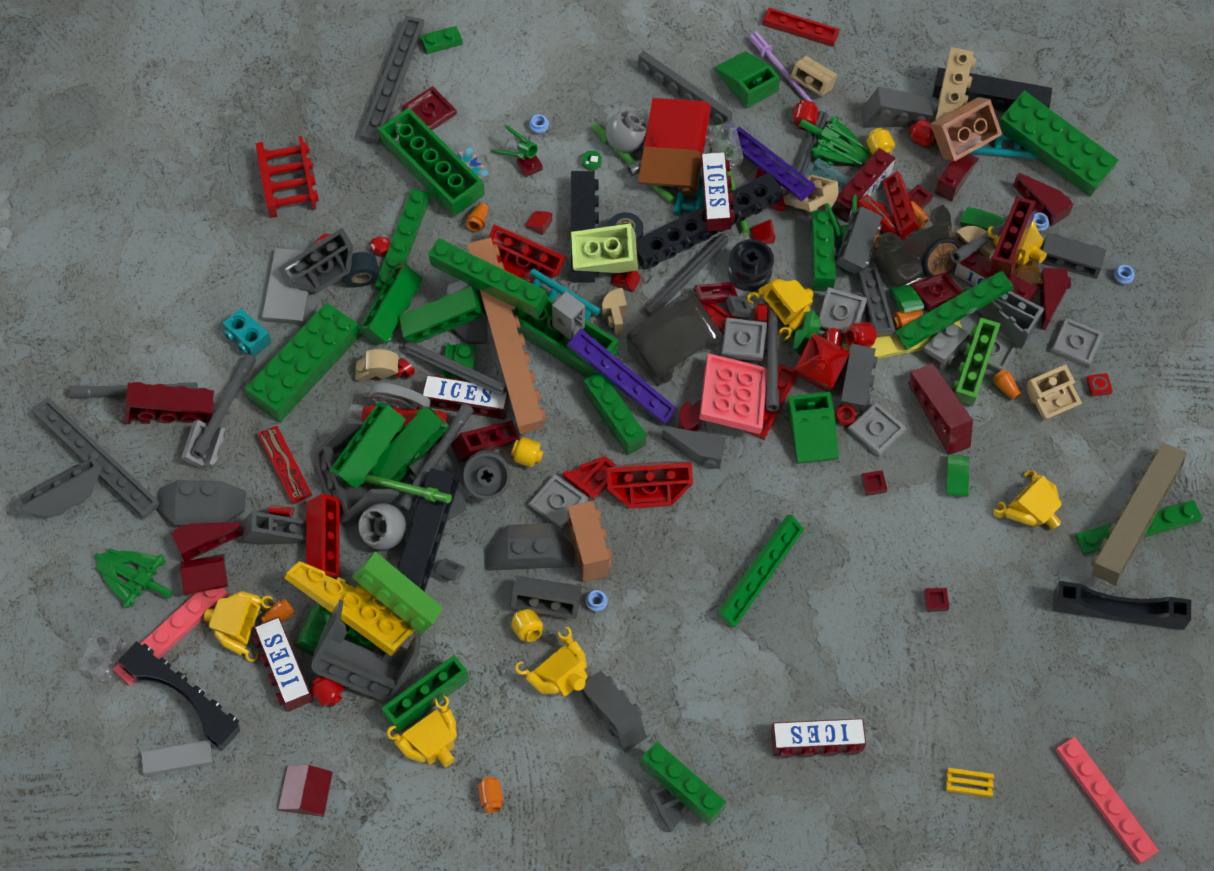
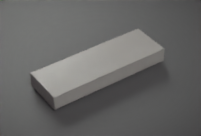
M210 740L141 752L144 776L213 764Z

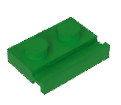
M447 343L445 357L474 370L477 347L476 345H450V343ZM443 370L442 376L444 378H460Z

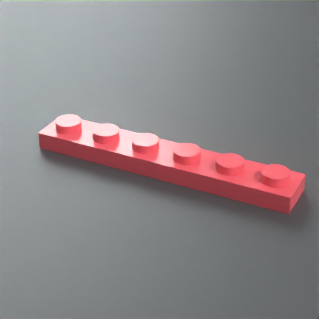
M224 588L194 594L140 644H147L154 651L153 655L160 659L204 618V613L207 609H214L220 598H226L228 592ZM119 663L113 668L114 672L128 686L136 681L120 668Z
M1076 737L1057 747L1056 753L1139 865L1157 854L1159 850Z

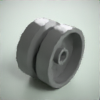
M481 450L471 455L465 462L463 470L464 484L475 497L485 500L495 499L508 488L511 479L510 468L505 458L498 452ZM484 470H487L489 473H491V475L488 478H485L483 476Z

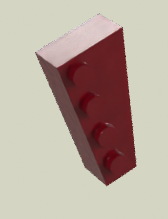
M930 364L911 371L910 381L908 382L909 388L919 401L946 453L951 455L970 448L973 419L936 367Z
M128 382L124 424H131L133 420H141V424H150L151 420L172 423L176 419H181L183 423H193L196 420L203 423L209 422L213 413L214 390Z

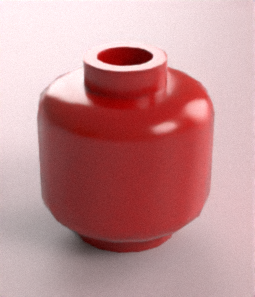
M801 100L794 106L792 121L798 126V129L806 130L799 126L802 119L815 125L819 109L814 102Z
M920 119L916 124L912 123L909 129L911 141L925 148L934 145L936 138L930 125L932 122Z
M869 322L853 323L847 329L845 339L849 345L856 344L871 348L877 339V332Z
M320 675L310 684L312 686L310 690L311 695L322 707H326L329 704L334 707L343 699L340 695L343 693L344 687L340 683Z

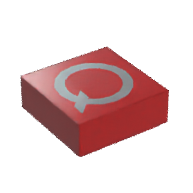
M1108 373L1087 376L1086 381L1091 397L1112 394L1113 390Z

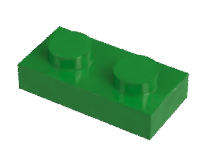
M457 26L420 35L426 54L463 45Z

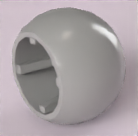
M623 110L612 115L606 125V138L612 147L624 153H631L640 149L645 143L647 124L638 113Z
M374 504L363 512L359 520L360 536L373 549L388 550L395 547L401 542L406 532V521L402 512L391 504Z

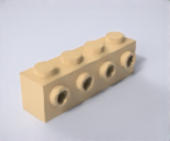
M950 48L935 121L967 104L968 96L965 95L966 88L971 86L972 77L969 76L970 69H974L976 57H973L974 51Z

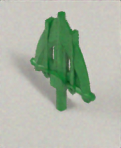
M838 116L831 117L829 122L831 124H828L824 130L802 119L799 126L819 137L816 143L817 147L811 150L814 157L819 155L836 162L852 164L858 168L870 159L868 154L870 149L862 145L859 139L839 122Z
M111 548L107 553H96L94 555L98 566L95 567L96 570L102 574L110 589L124 602L123 607H133L135 604L134 599L142 595V589L145 591L151 589L167 599L172 597L173 591L154 582L152 575H157L156 569L158 566L165 564L164 555L160 554L157 557L147 553L116 551ZM133 563L139 566V568L136 570L126 564ZM117 574L128 579L129 582L125 583L121 581L120 579H118Z

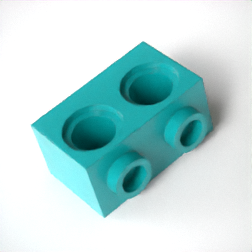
M242 308L223 322L225 337L231 342H236L237 347L243 354L247 353L255 357L271 344L269 333Z

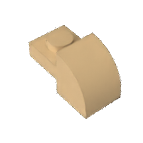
M966 226L956 232L954 241L957 242L960 248L987 233V231L977 226ZM988 243L975 252L991 261L995 249L991 243Z
M623 288L610 291L602 303V320L608 319L609 328H613L614 335L623 334L621 316H626L627 311Z
M389 350L366 351L365 358L356 361L355 379L359 382L375 376L384 379L398 373V354Z

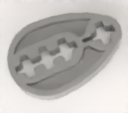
M389 383L373 385L369 395V401L373 406L381 402L388 404L390 407L412 410L421 409L425 406L430 407L431 403L429 398L418 392Z

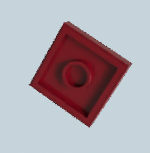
M433 86L402 106L403 111L410 108L431 130H434L457 114V110Z
M947 272L910 283V286L916 291L928 312L963 293Z

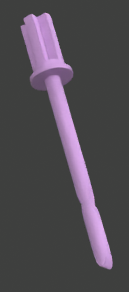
M757 31L750 35L749 38L760 51V56L762 58L767 56L804 100L812 101L798 83L790 78L791 75L772 54L773 46L768 45Z

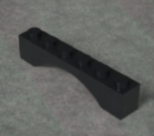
M1059 581L1053 591L1052 611L1184 630L1191 621V600L1176 597L1150 599L1118 597L1097 592L1079 583Z
M136 641L118 660L120 668L138 682L162 684L183 695L198 713L205 738L223 751L240 732L239 720L231 713L225 714L221 710L222 706L214 699L209 701L204 697L205 692L197 685L192 687L187 683V677L180 671L175 673L171 670V665L162 657L158 659L154 656V651L147 644L141 645Z

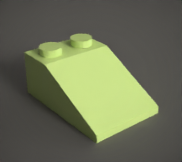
M631 223L571 232L574 271L622 273L638 270L636 234Z

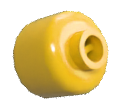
M882 128L871 131L866 142L872 155L879 148L891 155L892 150L895 148V142L890 132Z
M522 437L520 440L515 441L511 456L514 457L515 463L532 468L536 462L540 463L544 451L540 450V442Z
M524 609L515 613L511 621V628L521 641L533 642L541 636L543 623L535 611Z

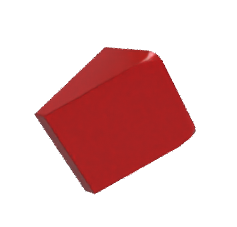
M535 211L525 227L543 235L553 221L552 213Z
M772 219L751 227L753 240H759L766 244L775 242L776 235Z
M637 271L616 273L611 284L634 292L641 276Z
M272 505L268 507V512L273 515L293 518L294 507Z

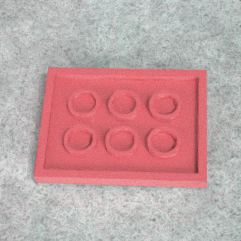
M708 353L705 362L699 419L760 434L763 427L767 368Z

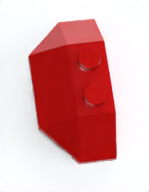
M495 224L488 237H491L493 245L497 244L500 256H497V260L503 263L504 270L531 284L535 279L530 276L532 269L551 279L559 275L566 256L550 247Z
M692 462L634 463L606 468L608 491L629 508L672 506L693 485Z

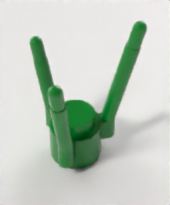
M505 125L509 132L521 140L517 145L519 153L492 149L493 153L519 157L524 160L526 157L533 158L537 154L538 145L524 138L510 126Z
M853 195L852 213L857 210L856 195ZM826 203L825 206L836 230L839 244L842 245L848 225L840 226L829 203Z

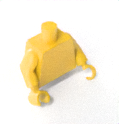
M1034 219L1016 262L1020 265H1025L1031 259L1042 263L1047 255L1046 252L1041 250L1043 237L1040 235ZM990 226L987 231L988 236L994 239L993 243L996 248L1000 236L998 237L997 234L993 235L991 230L994 227Z
M774 279L759 288L758 293H750L747 296V301L753 304L754 302L750 301L751 296H757V298L763 296L785 325H790L788 328H781L778 335L779 337L782 333H786L788 336L784 339V342H788L791 332L793 330L796 331L804 324L805 312L810 311V305L813 302V291L810 288L804 289L796 280Z
M1029 470L1024 473V477L1033 475L1031 483L1008 505L1010 508L1007 509L1003 502L997 503V508L1001 509V511L993 509V515L996 518H1003L1006 515V518L1033 527L1046 523L1053 530L1061 524L1060 519L1054 514L1062 505L1059 500L1057 487L1054 483L1047 480L1044 475L1037 476L1035 471Z
M240 591L228 598H220L215 610L207 609L205 611L204 620L209 622V628L214 631V637L223 647L239 655L243 653L248 662H254L258 659V652H255L256 657L254 659H250L248 657L249 650L245 649V645L248 643L260 607L264 612H267L271 606H266L264 603L273 604L274 600L271 596H265L261 599L258 595Z
M565 627L569 633L566 637H563L558 631L561 642L567 643L568 646L564 645L534 671L530 672L528 669L520 671L518 665L524 664L522 661L515 665V671L519 675H526V680L541 694H558L564 697L574 689L580 691L585 686V680L587 679L585 672L587 668L586 655L577 641H573V635L569 627Z
M442 694L444 698L442 705L438 704L436 698L433 701L435 706L441 709L440 712L436 709L401 736L398 733L391 736V730L396 728V726H391L387 730V737L391 740L395 739L394 743L406 758L419 763L426 762L428 765L439 760L446 768L455 761V758L449 751L455 747L454 740L457 737V729L450 707H447L449 699Z

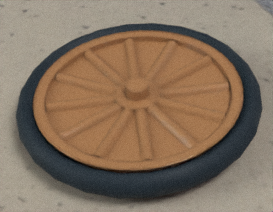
M942 239L928 249L924 257V270L929 276L932 277L944 272L949 274L956 267V263L951 259V253L959 249L957 242L952 239Z

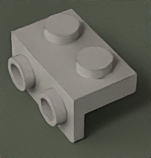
M952 324L941 330L924 347V352L941 362L940 369L945 371L949 366L955 364L957 357L961 353L965 352L967 343H969L970 333Z
M196 420L192 424L181 459L203 470L216 463L218 449L224 441L223 434L225 429L223 427L217 429L203 458H197L192 455L191 451L199 437L203 434L207 424Z

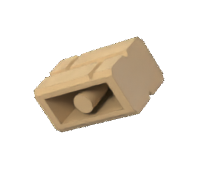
M805 56L796 62L790 78L823 97L832 90L838 74Z

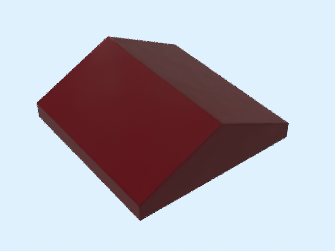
M225 554L181 562L180 573L184 595L228 587Z
M288 765L278 810L324 817L333 772L311 765Z

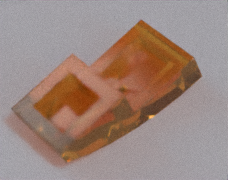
M1031 259L1024 265L1016 263V275H1019L1021 279L1035 287L1042 286L1043 281L1037 261Z

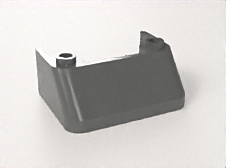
M346 420L316 450L314 456L315 465L325 494L340 499V523L358 520L370 506L377 503L390 504L399 495V492L395 490H369L365 482L358 486L357 489L352 488L329 471L364 421Z
M339 599L322 631L312 658V670L318 675L378 700H391L420 653L421 634L416 633L407 649L400 647L392 656L386 652L382 656L344 640L346 626L341 622L343 600Z

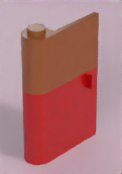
M652 98L638 184L676 186L685 196H692L697 193L702 166L701 153H704L711 111L709 103L696 100Z

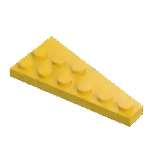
M299 561L284 577V579L331 613L339 599L343 600L341 620L390 656L416 631L364 587L359 585L353 587L346 584V580L339 577L337 580L331 578L318 568Z

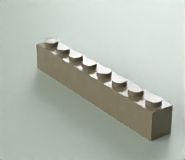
M1162 443L1159 450H1154L1151 457L1152 463L1146 464L1142 473L1144 475L1143 479L1139 478L1134 487L1135 493H1130L1126 500V509L1121 508L1117 517L1118 523L1112 524L1108 533L1110 537L1108 539L1104 538L1100 546V554H1095L1092 559L1091 566L1094 567L1092 576L1117 586L1180 473L1187 452Z

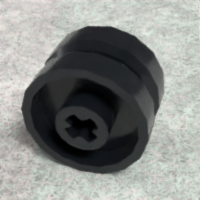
M753 239L740 241L733 247L730 252L728 276L735 287L743 291L754 292L769 283L774 265V254L771 248L766 243Z

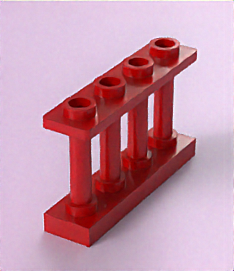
M298 136L300 142L298 146L270 151L264 148L263 142L255 143L269 218L277 217L276 209H280V206L311 201L312 209H317L315 202H319L318 192L312 188V186H316L314 174L309 172V170H313L311 158L306 157V154H310L308 142H303L302 136ZM302 153L303 157L301 162L278 166L268 165L267 163L271 158ZM305 169L306 177L281 182L270 180V177H273L274 174ZM308 185L309 193L279 199L273 196V193H276L277 190Z

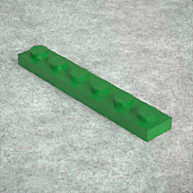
M411 189L379 277L375 283V290L381 291L395 266L407 263L431 199L430 192Z
M1000 271L896 331V336L905 349L908 350L1013 290V285L1003 271Z
M1191 500L1158 510L1143 538L1201 522L1203 517L1195 501ZM1113 523L1076 534L1075 538L1083 556L1101 551L1100 546L1104 538L1108 539L1110 537L1108 533Z
M787 515L717 612L729 627H736L804 531V528L793 515Z

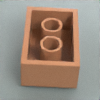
M979 97L930 123L943 159L956 161L1003 135L991 100Z
M593 501L568 506L567 525L583 582L608 577L609 568H612L610 560L612 559L611 549L609 546L606 547L605 542L607 540L606 531L600 525V510L595 508Z

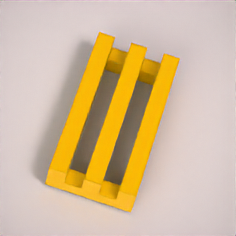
M948 768L946 792L992 798L994 774ZM952 776H959V777H966V778L987 780V782H985V781H978V780H971V779H964V778H957V777H952ZM951 783L964 784L968 786L986 787L987 791L951 786Z

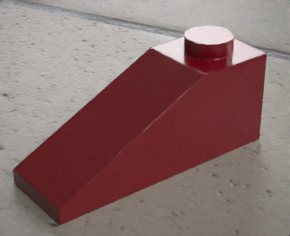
M967 154L956 161H951L938 179L935 194L952 202L979 161V158Z
M1021 173L1017 174L1013 186L1025 199L1036 201L1035 210L1048 217L1050 226L1055 225L1070 215L1074 204L1068 196H1065L1060 190Z
M1042 269L1039 277L1040 306L1044 308L1041 316L1042 330L1047 329L1067 289L1071 287V277H1068L1067 269Z
M507 421L462 432L450 445L460 463L467 461L471 455L478 451H495L521 438L513 421Z
M240 522L190 523L186 526H179L170 534L183 561H188L242 536L243 529Z

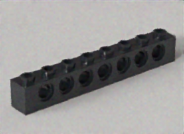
M770 172L731 191L733 193V205H730V209H734L735 221H731V226L736 223L739 224L753 214L757 215L763 209L775 206L781 201L782 188ZM704 205L637 239V260L644 270L653 268L667 258L671 259L677 253L689 250L695 244L706 241L712 235L726 230L707 231Z

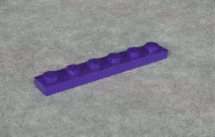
M740 126L725 138L728 145L765 174L770 172L779 185L800 201H803L816 190L814 183Z
M581 328L566 345L661 425L666 424L677 409Z

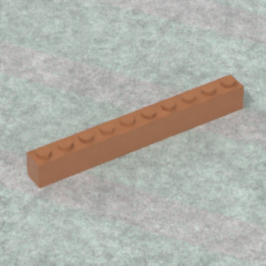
M491 237L467 244L470 254L504 270L503 263L497 260V256H500L497 244L493 245ZM480 290L519 433L521 435L543 429V421L547 420L544 407L539 408L538 405L541 397L539 390H534L532 384L536 382L533 370L529 371L527 366L531 362L528 352H523L522 346H525L523 334H518L517 328L520 327L517 315L513 316L512 313L515 307Z

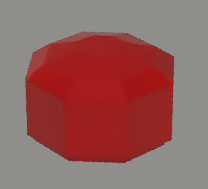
M378 236L372 239L370 247L373 254L380 257L387 255L390 247L387 237Z
M757 304L754 311L755 321L767 322L766 304Z
M842 405L836 411V421L840 426L848 427L855 422L856 411L852 406Z

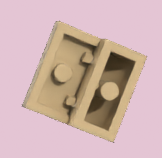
M810 175L806 178L815 184L816 190L803 201H800L791 193L783 197L784 203L794 208L804 209L807 212L815 211L818 208L827 211L825 204L829 203L831 208L837 199L838 182Z
M1066 364L1035 377L1027 383L1029 400L1032 405H1036L1044 421L1082 404L1073 386L1076 382Z

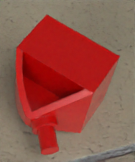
M813 333L792 375H796L798 378L826 392H830L850 351Z

